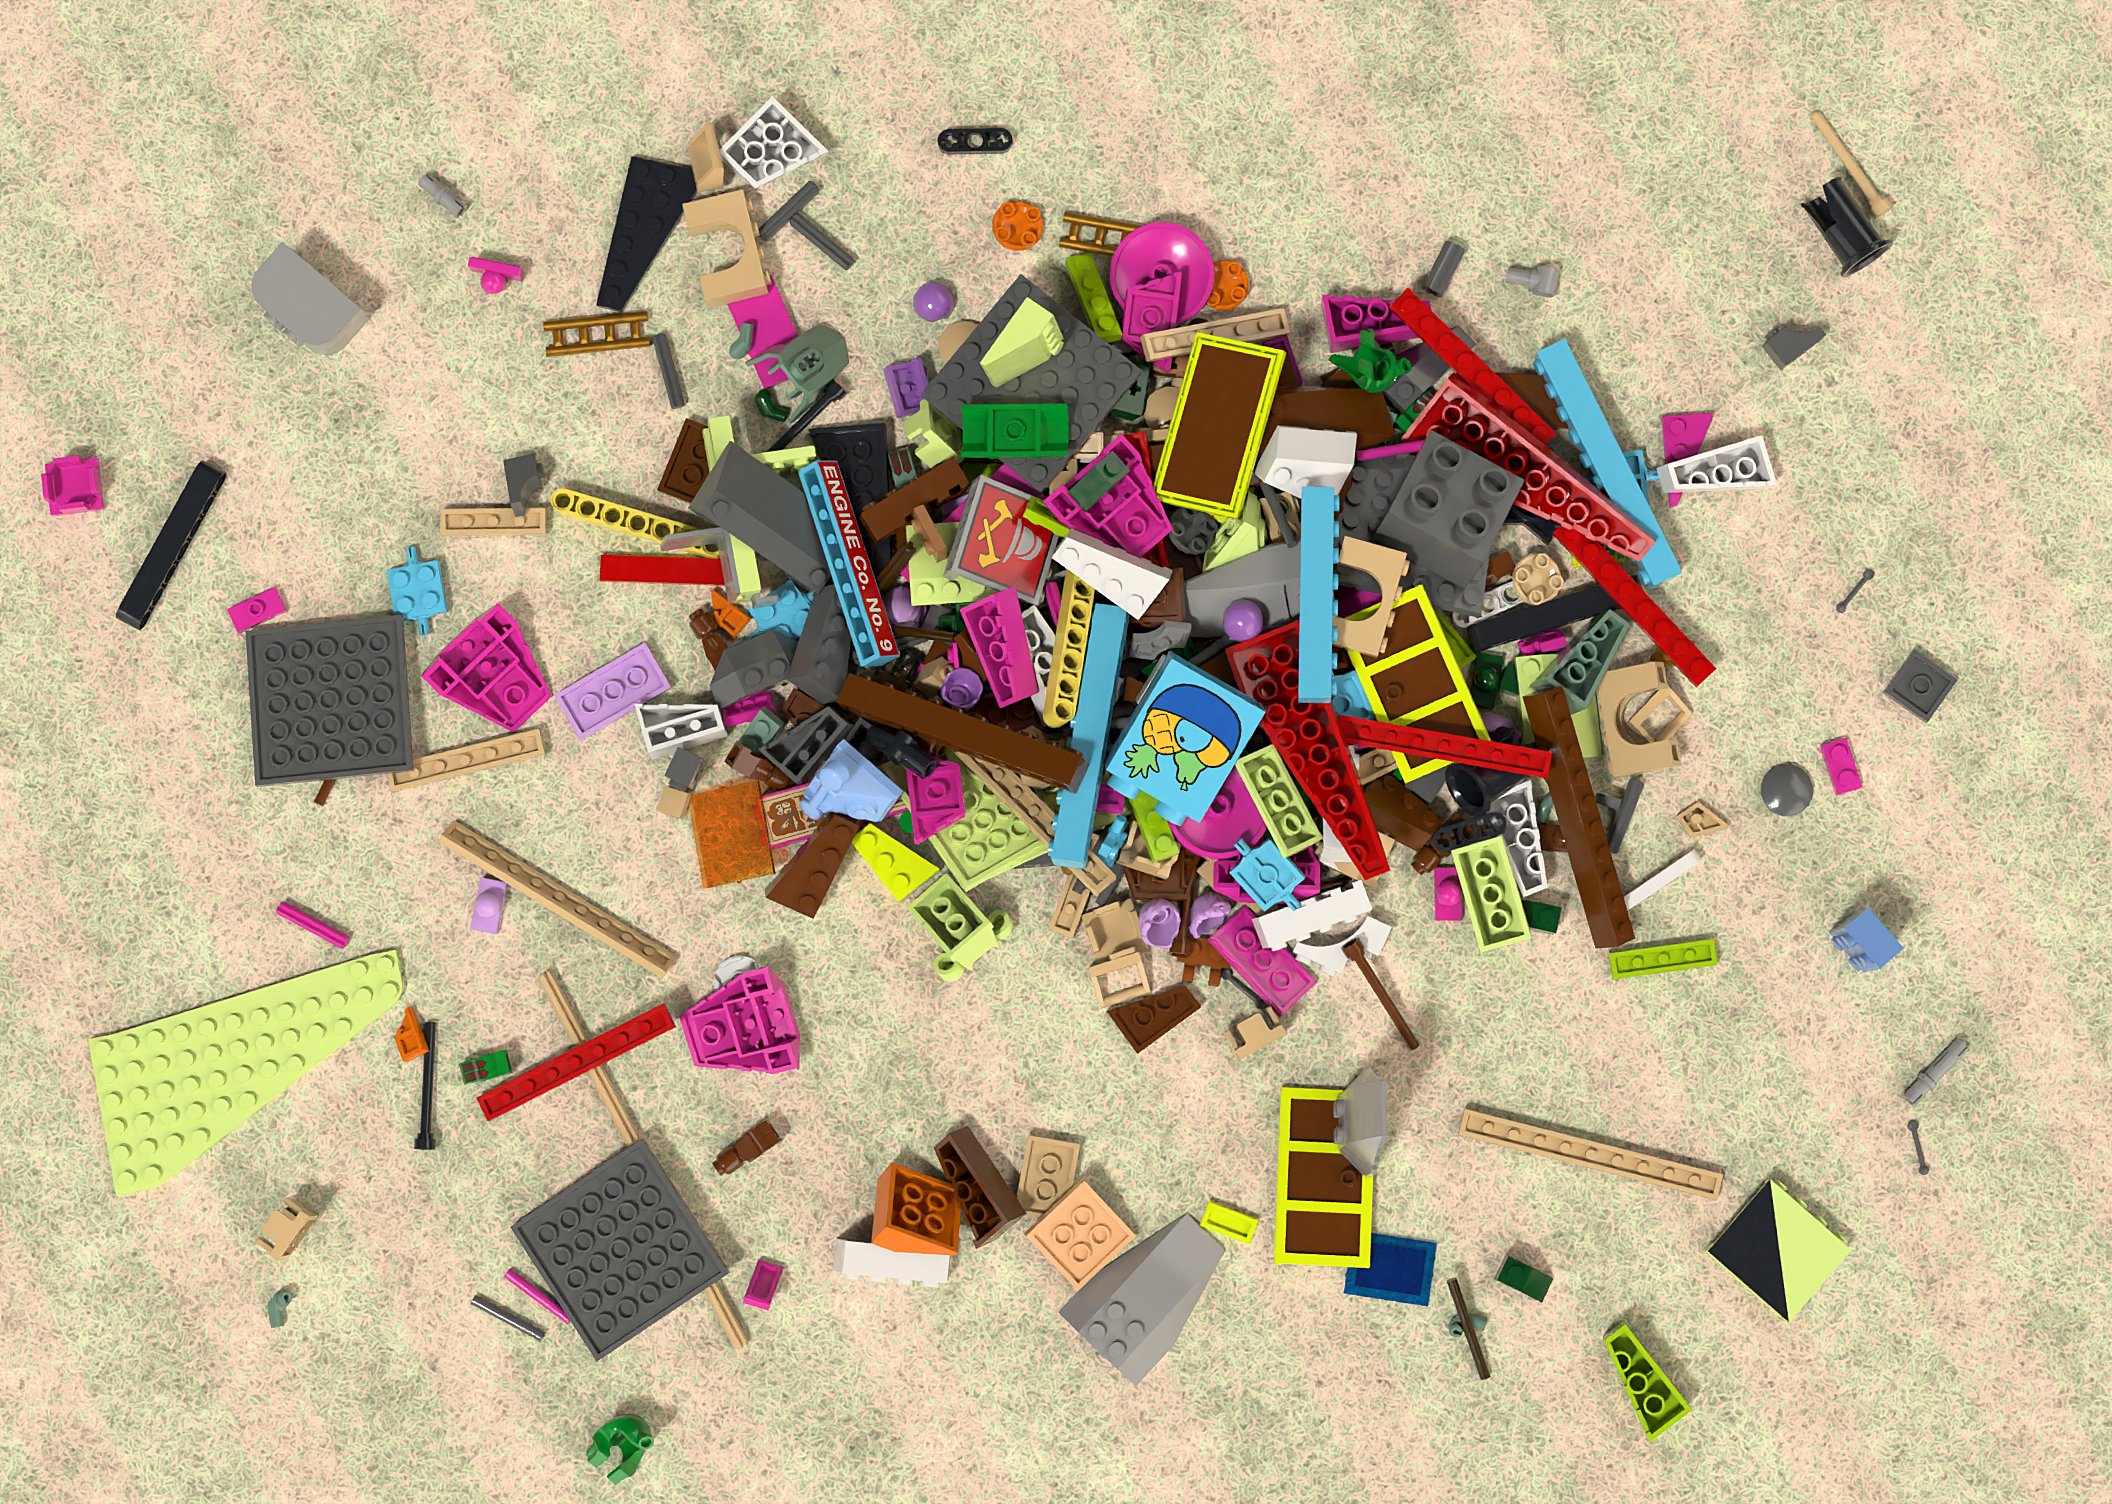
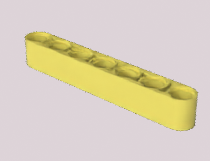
M558 489L551 496V505L560 515L657 544H661L664 539L657 536V531L661 526L670 527V534L703 530L568 489ZM563 496L569 497L570 504L565 508H559L557 505L558 500ZM586 504H594L595 511L593 514L587 516L582 513V509ZM612 511L620 512V519L615 523L607 521V516ZM638 518L644 519L645 526L643 529H632L634 520ZM707 545L678 549L705 558L720 559L719 550L714 553L707 551Z
M1067 568L1043 710L1044 722L1049 727L1056 729L1069 722L1076 712L1095 592L1092 586ZM1076 587L1081 590L1082 594L1077 592ZM1072 611L1077 614L1078 619L1073 616ZM1068 635L1073 638L1074 643L1068 639ZM1064 660L1069 663L1070 668L1065 665ZM1060 684L1065 687L1066 693L1061 690ZM1056 709L1061 712L1062 718L1057 715Z

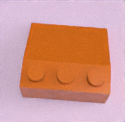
M891 1163L877 1179L871 1243L894 1252L956 1255L958 1253L961 1203L956 1202L954 1198L953 1185Z

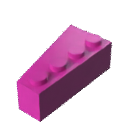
M1322 294L1321 308L1330 353L1358 349L1361 344L1359 341L1360 331H1366L1367 329L1374 330V339L1379 345L1419 337L1388 308L1394 300H1381V298L1371 297V299L1355 298V296L1331 297V295ZM1421 300L1431 310L1430 301Z
M1014 586L992 594L960 609L999 707H1005L1037 694L1038 688L1016 587Z

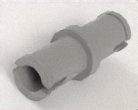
M429 172L420 178L418 185L434 198L433 201L436 204L443 205L455 218H459V216L464 214L467 205L451 193V188L443 186Z

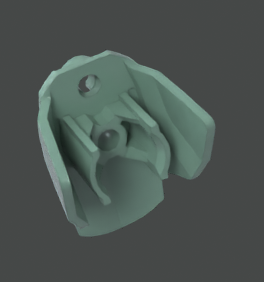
M818 325L785 344L774 345L765 349L745 362L747 366H751L767 358H778L771 365L768 374L771 375L779 368H782L796 387L795 390L786 396L787 399L797 398L804 393L801 404L788 419L790 424H792L813 405L818 394L849 364L845 338L830 328Z

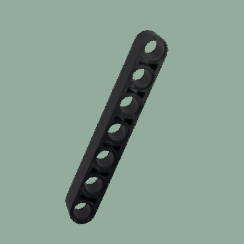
M204 460L198 463L116 612V619L137 630L143 629L223 485L227 475L225 471Z
M1638 575L1630 576L1642 588ZM1597 586L1470 625L1466 629L1473 651L1476 653L1592 618L1609 609L1612 611L1618 610L1621 607L1601 586Z

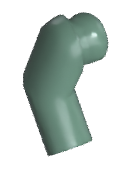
M741 324L739 338L729 349V354L733 359H742L751 350L754 325Z
M1550 792L1541 799L1535 813L1536 822L1546 824L1553 805Z
M1469 1313L1473 1327L1484 1331L1487 1318ZM1459 1316L1453 1318L1448 1324L1449 1333L1453 1337H1460L1464 1332Z

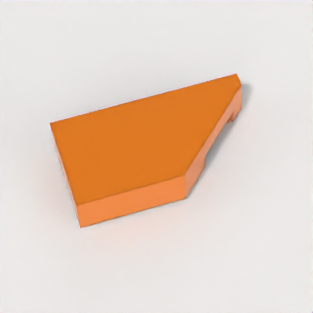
M713 588L711 596L714 622L732 638L736 639L751 621V618L734 604H728V600Z
M410 1006L405 1009L404 1013L406 1014L402 1025L398 1028L394 1037L403 1062L407 1063L429 1051L414 1008Z

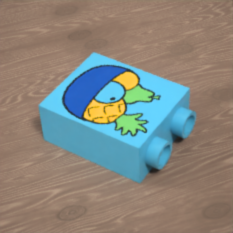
M1169 651L1105 759L1106 770L1112 773L1107 784L1117 792L1133 800L1136 799L1140 790L1159 800L1154 811L1178 826H1182L1187 816L1200 823L1265 714L1262 703Z

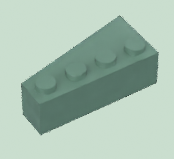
M1610 609L1594 616L1530 686L1535 690L1563 686L1571 715L1587 709L1630 623Z

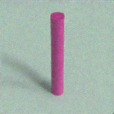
M1424 440L1355 451V458L1358 462L1417 452Z
M511 1268L506 1272L504 1278L567 1325L569 1324L570 1320L559 1304Z

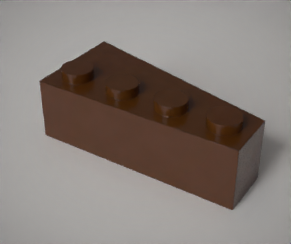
M954 457L936 464L926 474L912 478L907 482L908 485L900 490L898 488L891 490L885 495V499L879 503L873 501L862 508L864 512L861 513L860 520L875 545L906 528V525H911V520L914 519V508L924 505L929 514L966 492L970 483Z
M830 812L813 831L805 844H802L796 851V854L788 864H785L779 871L776 878L765 888V898L814 919L860 827L859 820L849 815Z

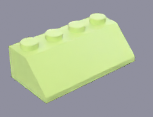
M1273 744L1236 761L1235 766L1283 858L1294 855L1323 839Z
M1503 836L1452 850L1480 952H1487L1531 939V932Z

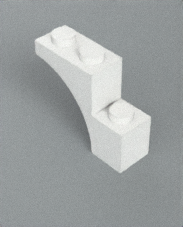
M1367 916L1359 929L1345 941L1324 947L1309 946L1297 942L1292 953L1297 955L1295 960L1308 966L1313 962L1321 966L1319 971L1334 977L1335 973L1342 974L1348 960L1341 950L1345 943L1359 937L1365 947L1363 949L1365 952L1364 957L1371 959L1372 955L1378 957L1392 927Z

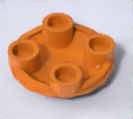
M1023 201L1004 202L996 211L992 220V231L996 240L1003 247L1012 251H1024L1033 247L1040 240L1043 232V220L1040 210Z
M1218 260L1213 262L1214 283L1206 305L1215 310L1222 311L1238 307L1245 300L1249 291V280L1246 272L1235 261Z

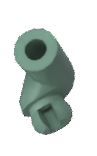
M281 1289L268 1302L267 1309L271 1328L284 1326L282 1312L292 1301L290 1291Z

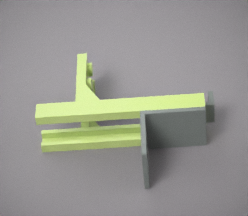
M729 416L709 418L707 421L708 428L702 431L709 472H711L729 441L734 443ZM814 446L750 454L778 475L784 471H790L791 474H799L798 471L811 464L816 457ZM721 527L665 535L660 545L661 551L718 544L728 604L751 601L752 608L755 609L774 606L779 602L778 595L760 598L761 585L754 550Z

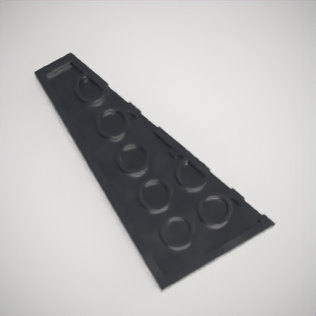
M631 156L596 303L597 307L618 312L624 311L642 278L650 269L657 254L661 251L684 212L682 204L691 202L696 195L697 188L692 169Z
M885 423L808 429L816 446L819 459L821 461H837L870 565L876 578L892 558L891 536L875 545L861 522L860 515L864 512L862 510L863 507L873 501L879 503L885 499V495L889 492L887 425Z

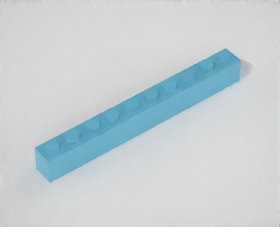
M1566 339L1537 351L1534 356L1535 361H1533L1534 368L1539 376L1543 375L1547 383L1544 385L1545 390L1551 399H1555L1558 405L1556 408L1557 414L1562 422L1566 421L1570 429L1568 431L1569 438L1573 445H1578L1581 454H1579L1580 460L1585 468L1589 467L1593 475L1591 477L1592 484L1656 540L1640 562L1630 558L1632 562L1636 561L1640 568L1638 575L1644 585L1648 584L1649 588L1653 589L1678 577L1682 570Z
M1096 603L1095 611L1091 612L1089 623L1091 634L1090 637H1087L1085 653H1087L1086 662H1083L1081 678L1083 679L1082 685L1079 687L1077 713L1075 712L1070 722V727L1074 728L1072 738L1068 737L1066 750L1073 748L1080 751L1089 766L1076 794L1060 788L1058 790L1057 805H1060L1059 815H1054L1052 830L1056 831L1055 838L1050 840L1048 846V856H1051L1053 864L1057 866L1086 869L1130 617L1129 613L1119 606Z

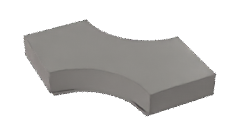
M1165 620L1154 631L1133 633L1128 647V657L1154 660L1159 653L1165 650L1184 648L1191 633V623Z

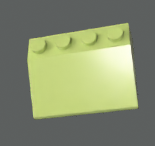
M1028 297L1024 300L980 362L994 387L997 388L1049 360L1052 354L1056 356L1063 347L1064 342L1062 340L1064 338L1054 315Z
M959 522L934 524L947 547V559L938 563L933 555L929 556L923 545L925 540L922 534H917L912 525H906L907 543L909 541L913 542V546L916 548L915 554L908 561L912 606L975 602L998 593V591L958 576L953 581L943 577Z
M1559 654L1515 657L1512 661L1519 692L1516 700L1519 727L1522 732V745L1535 742L1523 696L1537 691L1530 685ZM1594 693L1587 709L1571 715L1584 759L1602 757L1596 695Z

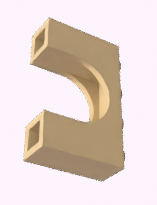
M742 189L682 204L691 237L716 230H729L738 234L745 242L744 253L739 262L733 267L699 276L707 307H717L769 294L767 285L771 284L768 269L763 270L761 261L766 260L762 245L757 246L755 238L760 236L757 222H752L750 213L754 212L751 197L746 198Z
M1344 537L1338 564L1372 575L1380 585L1382 601L1378 611L1363 621H1350L1332 616V626H1337V643H1332L1333 646L1376 658L1379 652L1384 653L1388 641L1387 637H1383L1386 626L1392 627L1396 613L1391 611L1393 601L1399 602L1403 586L1398 585L1400 576H1406L1410 564L1409 560H1405L1407 553L1351 537Z
M1654 661L1606 671L1596 689L1601 703L1599 715L1605 726L1603 734L1604 743L1608 747L1610 754L1608 767L1610 772L1613 773V777H1627L1682 766L1677 740L1668 739L1642 745L1629 737L1623 724L1624 711L1631 699L1642 693L1668 688L1664 662Z

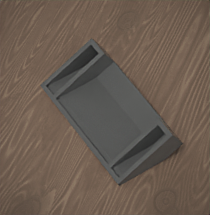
M729 441L688 509L705 521L720 526L786 572V577L805 590L819 594L831 576V572L806 494L738 445Z

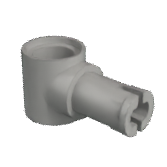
M1537 266L1532 271L1508 267L1506 283L1528 286V289L1532 290L1534 295L1551 298L1555 296L1559 270L1549 266Z

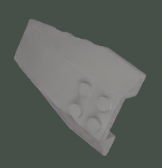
M1369 1065L1341 1093L1336 1102H1333V1117L1338 1118V1126L1334 1128L1333 1132L1334 1144H1338V1151L1365 1178L1376 1174L1377 1165L1380 1162L1379 1157L1376 1156L1382 1155V1148H1384L1387 1138L1386 1080L1375 1069L1374 1065Z
M1186 1213L1102 1268L1058 1313L1115 1368L1137 1386L1173 1347L1222 1258L1225 1249Z

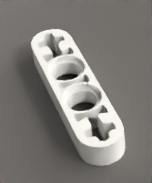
M1513 581L1484 594V599H1490L1494 603L1495 607L1492 612L1485 613L1482 611L1478 619L1469 616L1467 619L1468 623H1465L1463 620L1458 621L1457 617L1460 613L1452 612L1451 619L1456 627L1466 629L1470 625L1487 620L1524 603V601L1519 596L1515 602H1508L1504 598L1503 594L1507 588L1514 589Z
M1695 849L1625 895L1624 900L1627 911L1700 862L1702 859Z

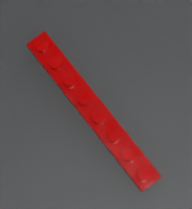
M1406 288L1389 305L1388 308L1463 381L1530 432L1544 445L1557 434L1409 288Z
M1560 526L1552 533L1695 687H1698L1717 669L1597 541L1586 538L1585 535L1574 528L1569 530Z
M1340 715L1339 721L1347 743L1548 779L1552 752Z
M665 1003L476 1099L487 1122L492 1121L676 1028V1025Z

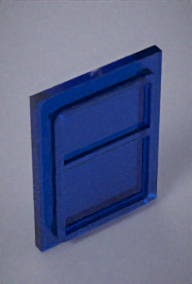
M1371 1233L1370 1268L1347 1267L1343 1294L1428 1307L1437 1243Z

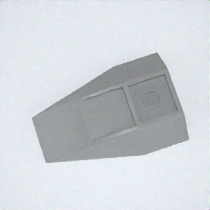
M1297 539V545L1293 548H1288L1286 542L1270 544L1184 581L1186 621L1182 622L1191 623L1189 637L1222 638L1227 635L1223 626L1224 611L1233 601L1240 599L1251 600L1260 607L1263 616V628L1259 635L1295 621H1300L1301 539Z

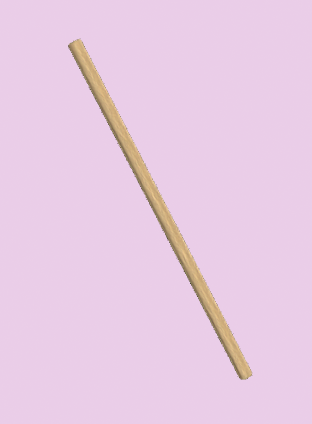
M547 971L541 974L538 980L574 1048L588 1042L589 1040L553 973ZM601 1065L589 1071L588 1074L628 1148L641 1138ZM714 1283L705 1289L704 1293L734 1349H739L747 1345L748 1339L718 1283Z

